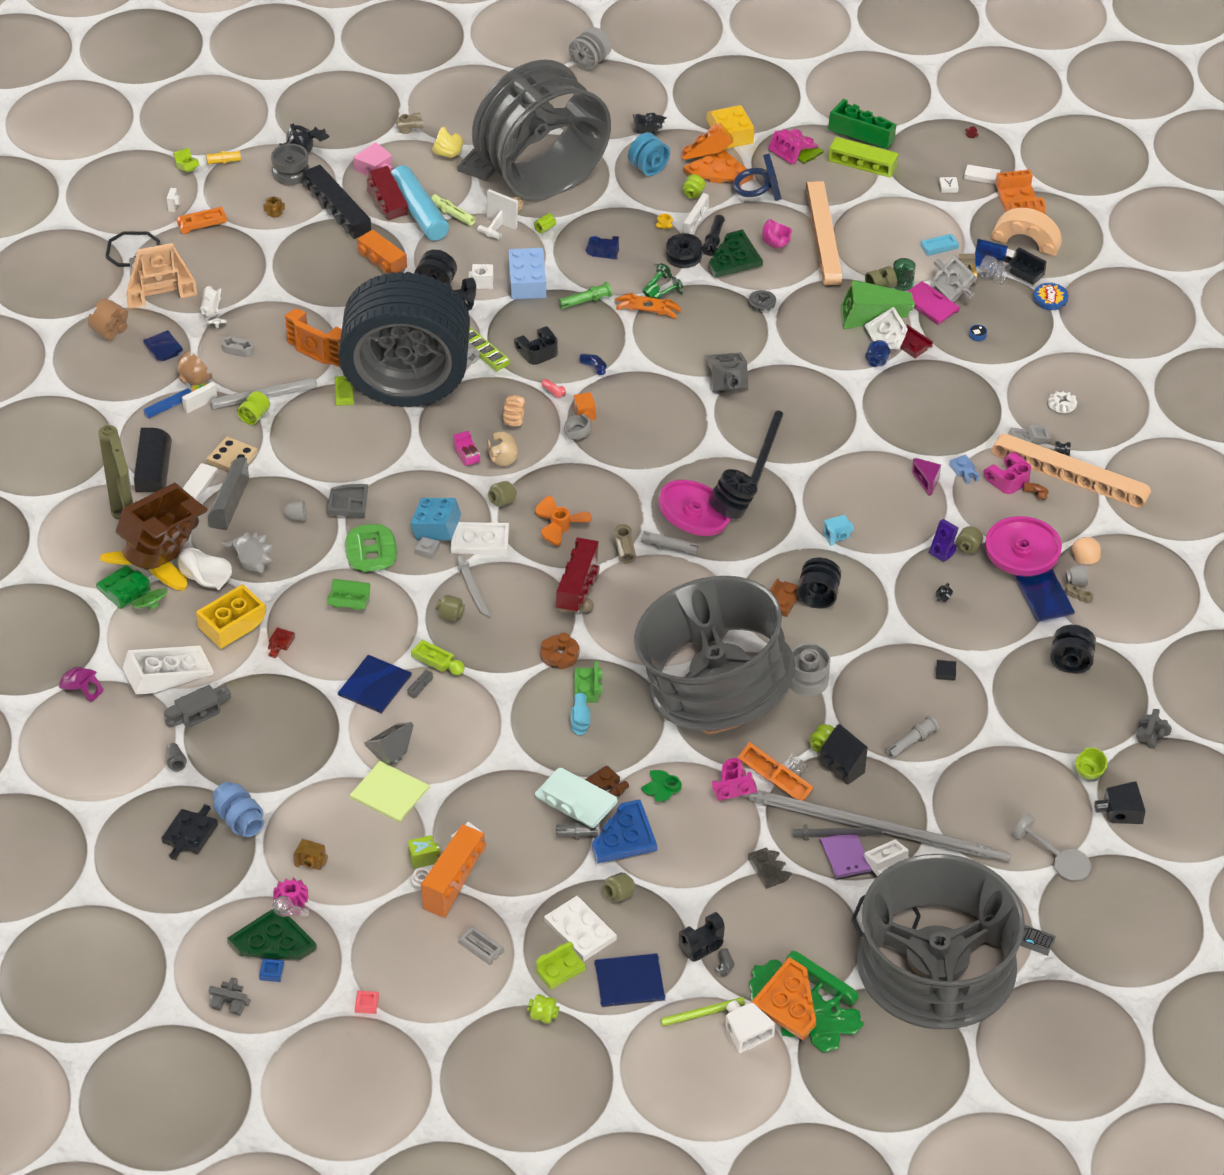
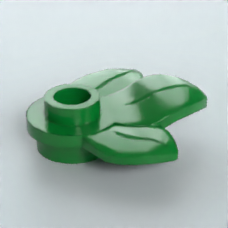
M650 770L652 781L642 786L641 790L646 795L654 796L656 802H663L670 799L672 794L680 792L682 783L677 776L669 775L666 771Z

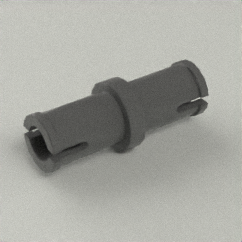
M575 822L574 825L556 824V838L575 837V839H579L580 837L589 836L598 837V831H590L597 830L598 824L594 828H590L585 824H579V822Z

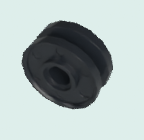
M682 233L668 239L666 243V257L671 265L678 268H690L700 263L702 259V242L697 236Z

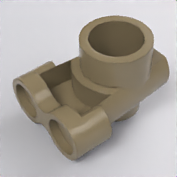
M420 112L412 113V115L402 114L396 118L397 127L402 134L411 133L412 128H423Z

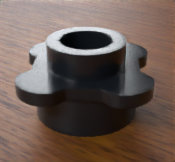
M949 583L941 585L937 589L936 601L946 602L951 597L953 590L949 587Z

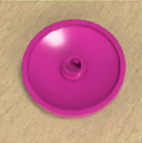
M671 481L662 488L658 497V505L664 517L679 529L700 536L717 535L727 528L731 519L721 515L711 506L709 496L713 489L696 481Z
M1015 516L1002 519L989 529L986 535L985 550L991 562L1001 570L1014 575L1033 576L1045 573L1057 564L1061 556L1062 542L1058 533L1049 524L1032 517Z

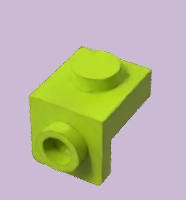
M186 147L173 152L178 169L190 172L199 166L198 159L191 156L189 148Z

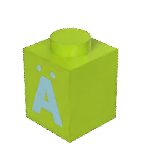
M432 835L408 840V851L413 869L436 863L437 855H440V848L438 842L434 843Z

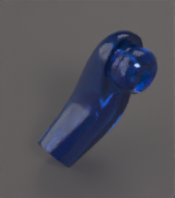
M580 354V363L593 366L597 370L596 373L598 375L606 374L607 364L601 357L592 354Z

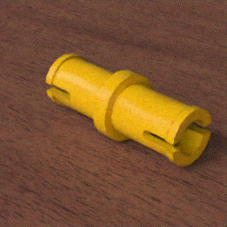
M239 150L233 152L221 151V153L206 154L207 165L216 163L226 164V162L241 161V155Z

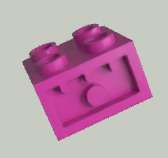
M783 129L774 132L768 149L789 163L796 164L801 149L817 148L818 144L811 137L804 136L802 131L798 129Z

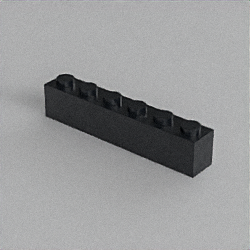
M321 164L303 171V186L309 189L312 196L319 200L321 206L327 209L328 213L336 219L337 223L344 228L347 234L356 239L372 230L370 217Z

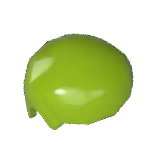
M1092 747L1085 748L1075 760V770L1087 780L1099 778L1108 766L1107 757L1104 752Z

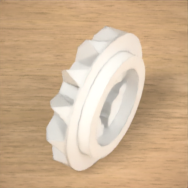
M1056 391L1054 394H1050L1048 405L1056 412L1069 413L1077 407L1076 396L1071 395V392L1064 393L1062 391L1060 393Z

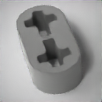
M228 336L221 341L222 350L228 354L249 357L255 352L254 343L247 339Z

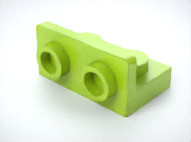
M571 941L559 945L555 950L541 955L536 960V973L550 990L586 970V965L574 952V944Z

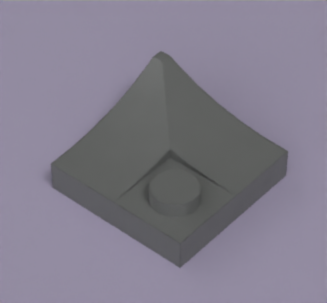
M347 484L331 488L327 515L365 518L368 484Z

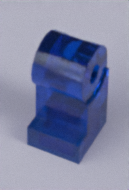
M597 236L590 237L586 247L587 254L593 257L617 260L619 236H612V239H601Z

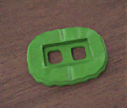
M381 524L362 525L353 528L347 534L345 553L349 565L355 570L360 569L363 572L376 571L378 569L385 570L388 566H393L394 561L397 560V545L394 535L389 528ZM375 539L376 544L366 546L364 545V540ZM367 553H378V558H366Z

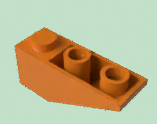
M721 122L717 125L714 124L708 129L706 134L699 135L692 145L689 144L683 148V152H681L682 159L686 160L720 153L733 143V137Z

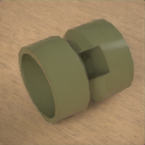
M887 266L879 270L867 272L865 274V283L894 288L897 285V277L894 269L891 266Z

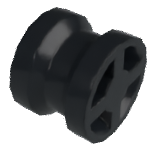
M1055 441L1054 451L1070 457L1071 442L1064 444L1060 443V441Z

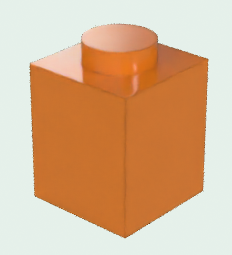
M592 393L574 395L575 414L579 416L585 414L587 418H590V421L596 420V405Z

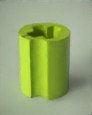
M547 213L534 221V228L539 234L546 232L556 225V219L551 213Z

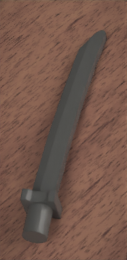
M807 824L803 825V829H793L794 837H804V840H809L808 836L883 834L882 830L876 828L808 829Z

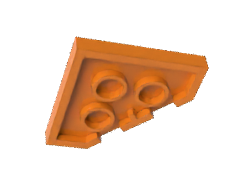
M723 150L720 153L707 155L684 166L683 172L687 176L696 174L703 179H709L712 183L723 184L724 181L733 182L736 176L747 168L726 150ZM753 175L745 177L740 182V185L752 180Z
M789 957L751 1003H754L773 1022L804 1041L816 1026L807 968Z

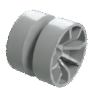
M815 643L797 645L791 650L795 660V675L790 688L800 695H818L825 691L829 683L830 654L824 647Z

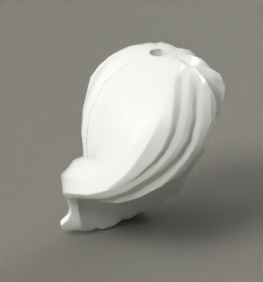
M185 548L178 555V567L181 574L188 579L196 580L203 587L217 588L220 591L221 587L230 579L232 566L224 558L204 554L196 548Z

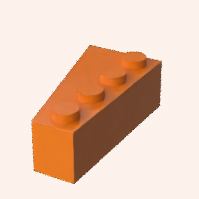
M464 824L461 825L421 883L424 910L446 918L480 854L485 851L486 842L483 832Z

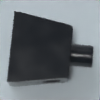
M1137 781L1108 787L1105 790L1104 800H1096L1094 802L1095 812H1107L1109 822L1143 824L1146 810Z

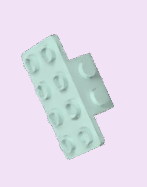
M558 768L535 792L537 799L590 828L596 827L618 802L616 796L563 768Z

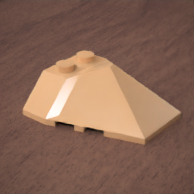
M173 243L139 249L137 251L126 292L129 309L146 306L145 296L174 290H178L180 299L197 295L196 281Z

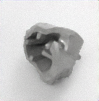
M245 532L239 537L221 541L224 547L237 552V559L246 570L262 574L264 566L272 561L268 553L274 545L266 543L267 534L258 536L257 532H255L251 536L248 532Z

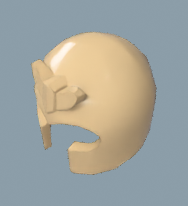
M505 432L493 433L495 441L502 440L503 442L491 448L490 441L487 440L491 461L499 466L511 465L517 460L519 454L515 438Z

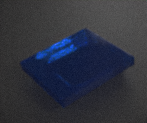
M978 239L975 249V266L1002 273L1008 245Z
M169 330L143 340V343L157 361H166L178 356L179 352L183 351V348Z

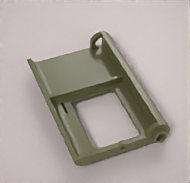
M105 425L98 431L111 514L115 519H120L121 514H117L116 511L123 510V508L133 504L129 471L117 428L112 425Z

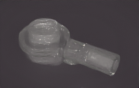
M288 896L278 897L272 905V910L279 916H290L293 913L308 918L311 914L309 909L294 905Z

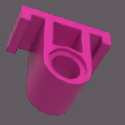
M731 758L723 763L722 782L712 781V788L718 801L757 792V785L752 773L748 772L746 774L739 758Z

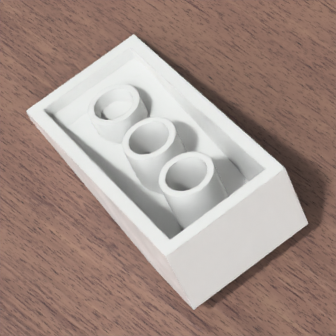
M201 646L128 650L123 665V670L135 694L156 693L213 675L214 673Z

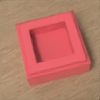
M357 991L355 1013L377 1014L379 992Z

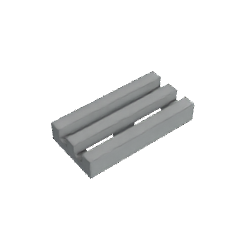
M474 926L470 927L458 938L460 945L488 965H491L493 959L496 960L499 954L502 955L504 953L502 946ZM470 934L474 935V936L477 937L479 940H476V939H475L474 937H472ZM484 943L495 951L493 952L492 950H490L488 947L484 945Z

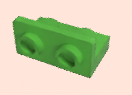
M594 661V668H575V695L578 693L585 694L587 696L586 703H598V695H602V683H598V680H602V668H598V661Z

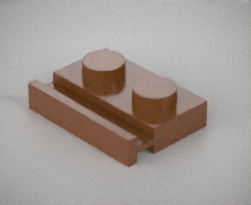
M777 578L770 591L774 594L780 605L782 616L788 617L798 600V585L787 581L781 582Z

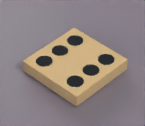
M226 436L206 460L208 464L228 471L231 463L237 458L245 457L249 464L258 454V448Z

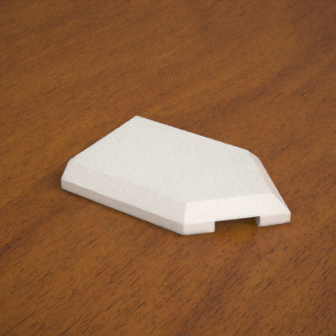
M894 307L864 325L877 348L900 349L908 330Z

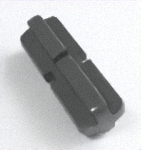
M424 670L407 689L408 695L416 698L424 689L423 687H426L433 679V673L429 670Z

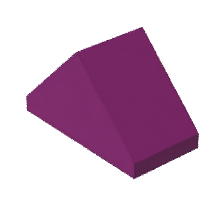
M914 458L912 473L928 496L933 494L939 481L941 464Z

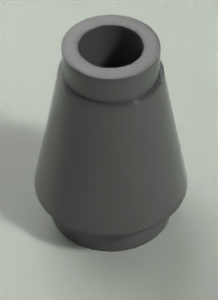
M171 743L167 746V766L172 771H181L186 766L187 758L178 744Z

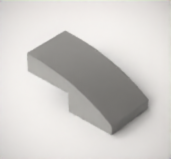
M1030 425L1028 430L1011 427L1008 432L1011 436L1036 445L1048 443L1051 440L1048 429L1044 426Z

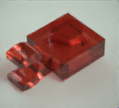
M277 627L269 639L268 649L271 651L268 656L276 658L281 649L287 651L295 639V633Z

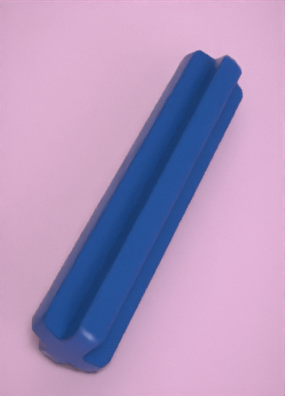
M187 388L144 408V415L147 418H151L183 403L182 397L192 391Z

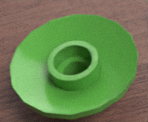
M159 588L146 593L132 603V607H148L149 610L157 608L159 606L158 602L168 593L167 588Z

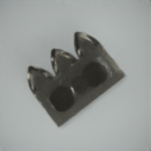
M767 847L748 854L749 862L766 889L784 883L792 876V872L781 871L785 867L786 862L776 860L780 852L768 850Z

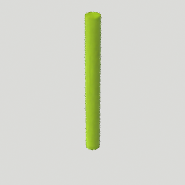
M743 997L663 1017L660 1018L661 1025L663 1027L727 1010V1005L734 1000L740 1006H744L745 1001Z

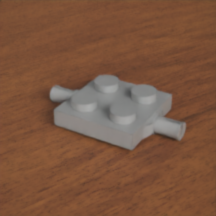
M955 255L945 264L940 259H936L937 262L934 261V265L939 270L931 282L952 302H955L962 294L971 299L974 293L968 288L978 277Z

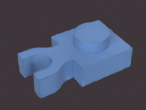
M967 455L950 460L949 466L958 477H964L966 484H970L971 478L979 481L980 475L975 471V465Z

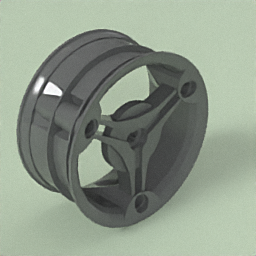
M547 59L535 60L520 65L500 78L481 101L472 125V143L479 158L485 164L495 168L504 177L507 186L514 194L531 201L549 199L573 189L582 182L602 158L611 134V117L606 104L597 95L587 91L566 65ZM574 94L565 108H554L548 102L562 95ZM565 127L557 140L545 151L529 160L515 163L516 159L529 145L542 140L550 131Z
M705 577L671 589L646 609L637 624L634 644L639 659L646 666V672L650 680L652 702L664 718L678 726L693 730L727 729L758 718L772 709L784 697L795 675V660L791 648L785 642L784 633L781 628L782 613L780 605L768 588L756 581L743 577ZM729 630H744L761 634L769 638L770 641L755 657L747 656L741 647L735 644L724 643L720 638L726 635ZM712 641H715V642H716L715 645H711V646L708 645V642H712ZM689 642L702 644V650L694 656L690 663V674L686 678L662 672L665 664L680 648Z
M924 854L893 864L873 881L863 901L862 924L864 932L858 947L857 966L859 976L866 991L881 1008L909 1024L923 1028L946 1030L967 1027L983 1021L1004 1005L1011 995L1016 982V954L1022 943L1025 920L1019 898L1000 875L987 866L965 857L950 854ZM944 906L964 911L976 917L977 921L957 929L934 925L916 930L892 922V916L914 907ZM987 942L995 947L1002 948L1004 961L996 968L972 979L953 981L967 970L971 951ZM886 944L905 954L908 965L917 975L911 974L892 963L879 950V947Z

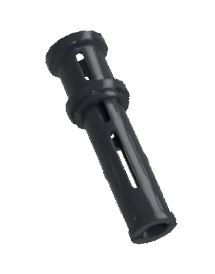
M722 215L714 217L710 233L705 237L702 251L708 256L715 255L717 246L720 243L719 235L725 221Z

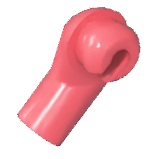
M544 379L541 383L542 387L557 398H561L566 394L563 386L558 387L548 379Z

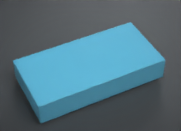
M953 234L923 240L920 243L927 256L959 249V243Z

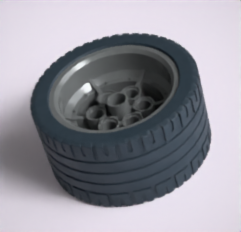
M391 272L367 280V282L362 283L361 286H358L352 292L344 309L339 347V364L344 376L358 392L386 405L418 407L445 398L458 387L466 372L470 331V316L462 298L452 288H449L447 284H443L442 281L435 280L431 276L427 277L424 274Z

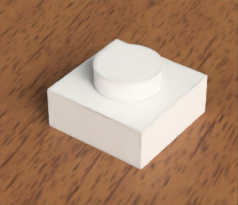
M170 188L167 196L168 212H175L177 205H180V195L177 193V188Z

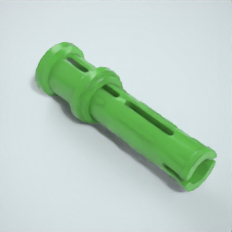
M604 282L603 285L597 287L591 286L587 291L560 298L559 302L561 303L559 305L563 310L590 300L596 302L598 299L606 296L612 297L610 284Z

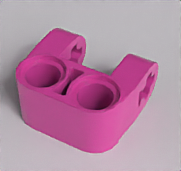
M1015 452L1004 457L1006 470L1003 471L994 464L984 469L986 480L1005 494L1015 493L1024 487L1025 482L1029 483L1031 465Z

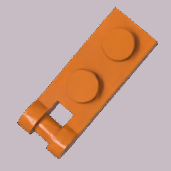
M217 207L179 216L176 221L178 226H180L181 233L188 234L194 229L227 222V217L223 207Z

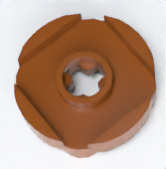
M561 633L541 642V659L547 666L551 667L553 665L558 666V669H565L577 662L580 654L579 644L569 634Z

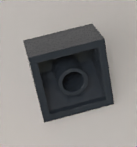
M838 724L821 748L820 762L823 767L833 772L839 780L849 785L865 773L868 747L841 724Z

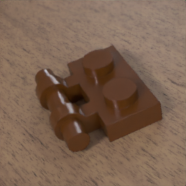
M607 765L585 779L605 791L610 789L608 793L614 796L622 795L624 790L629 788L627 781L619 784L620 776Z

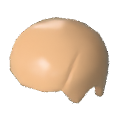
M1082 537L1073 543L1072 554H1074L1075 561L1078 563L1094 564L1101 558V547L1094 538Z

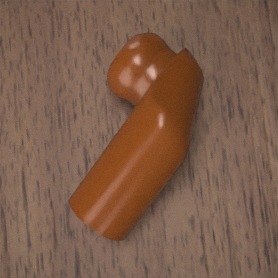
M1025 482V492L1038 493V499H1047V494H1049L1047 488L1036 483Z

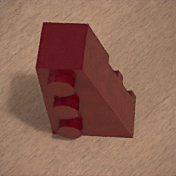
M388 165L369 171L367 191L387 220L407 215L408 204Z

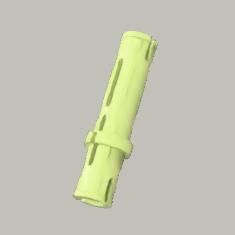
M437 194L432 196L431 199L443 213L452 215L468 226L474 224V216Z

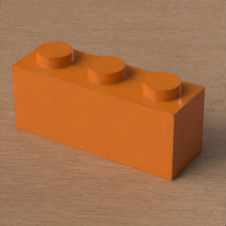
M371 230L357 238L359 254L377 265L383 272L387 274L391 272L397 273L407 268V254L376 231Z

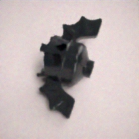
M293 123L290 124V129L287 131L286 143H279V146L297 144L304 147L309 153L313 148V138L321 142L330 136L326 133L325 129L319 130L317 127H314L310 131L303 126L294 125Z

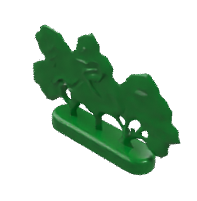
M793 950L786 956V960L790 957L806 967L808 980L815 984V987L811 990L816 1026L809 1033L811 1043L821 1052L836 1050L839 1048L840 1033L856 1034L864 1025L860 1021V1011L857 1009L841 1008L839 1000L846 1005L852 1006L858 1001L859 995L851 986ZM769 960L765 965H754L752 970L754 977L749 981L751 1002L780 969L782 963L779 960ZM821 988L835 998L824 1001L818 990ZM833 1006L836 1007V1010L834 1012L831 1011V1008ZM782 1027V1036L797 1037Z

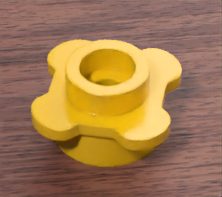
M663 213L657 217V228L670 229L673 227V224H671L673 218L669 214Z

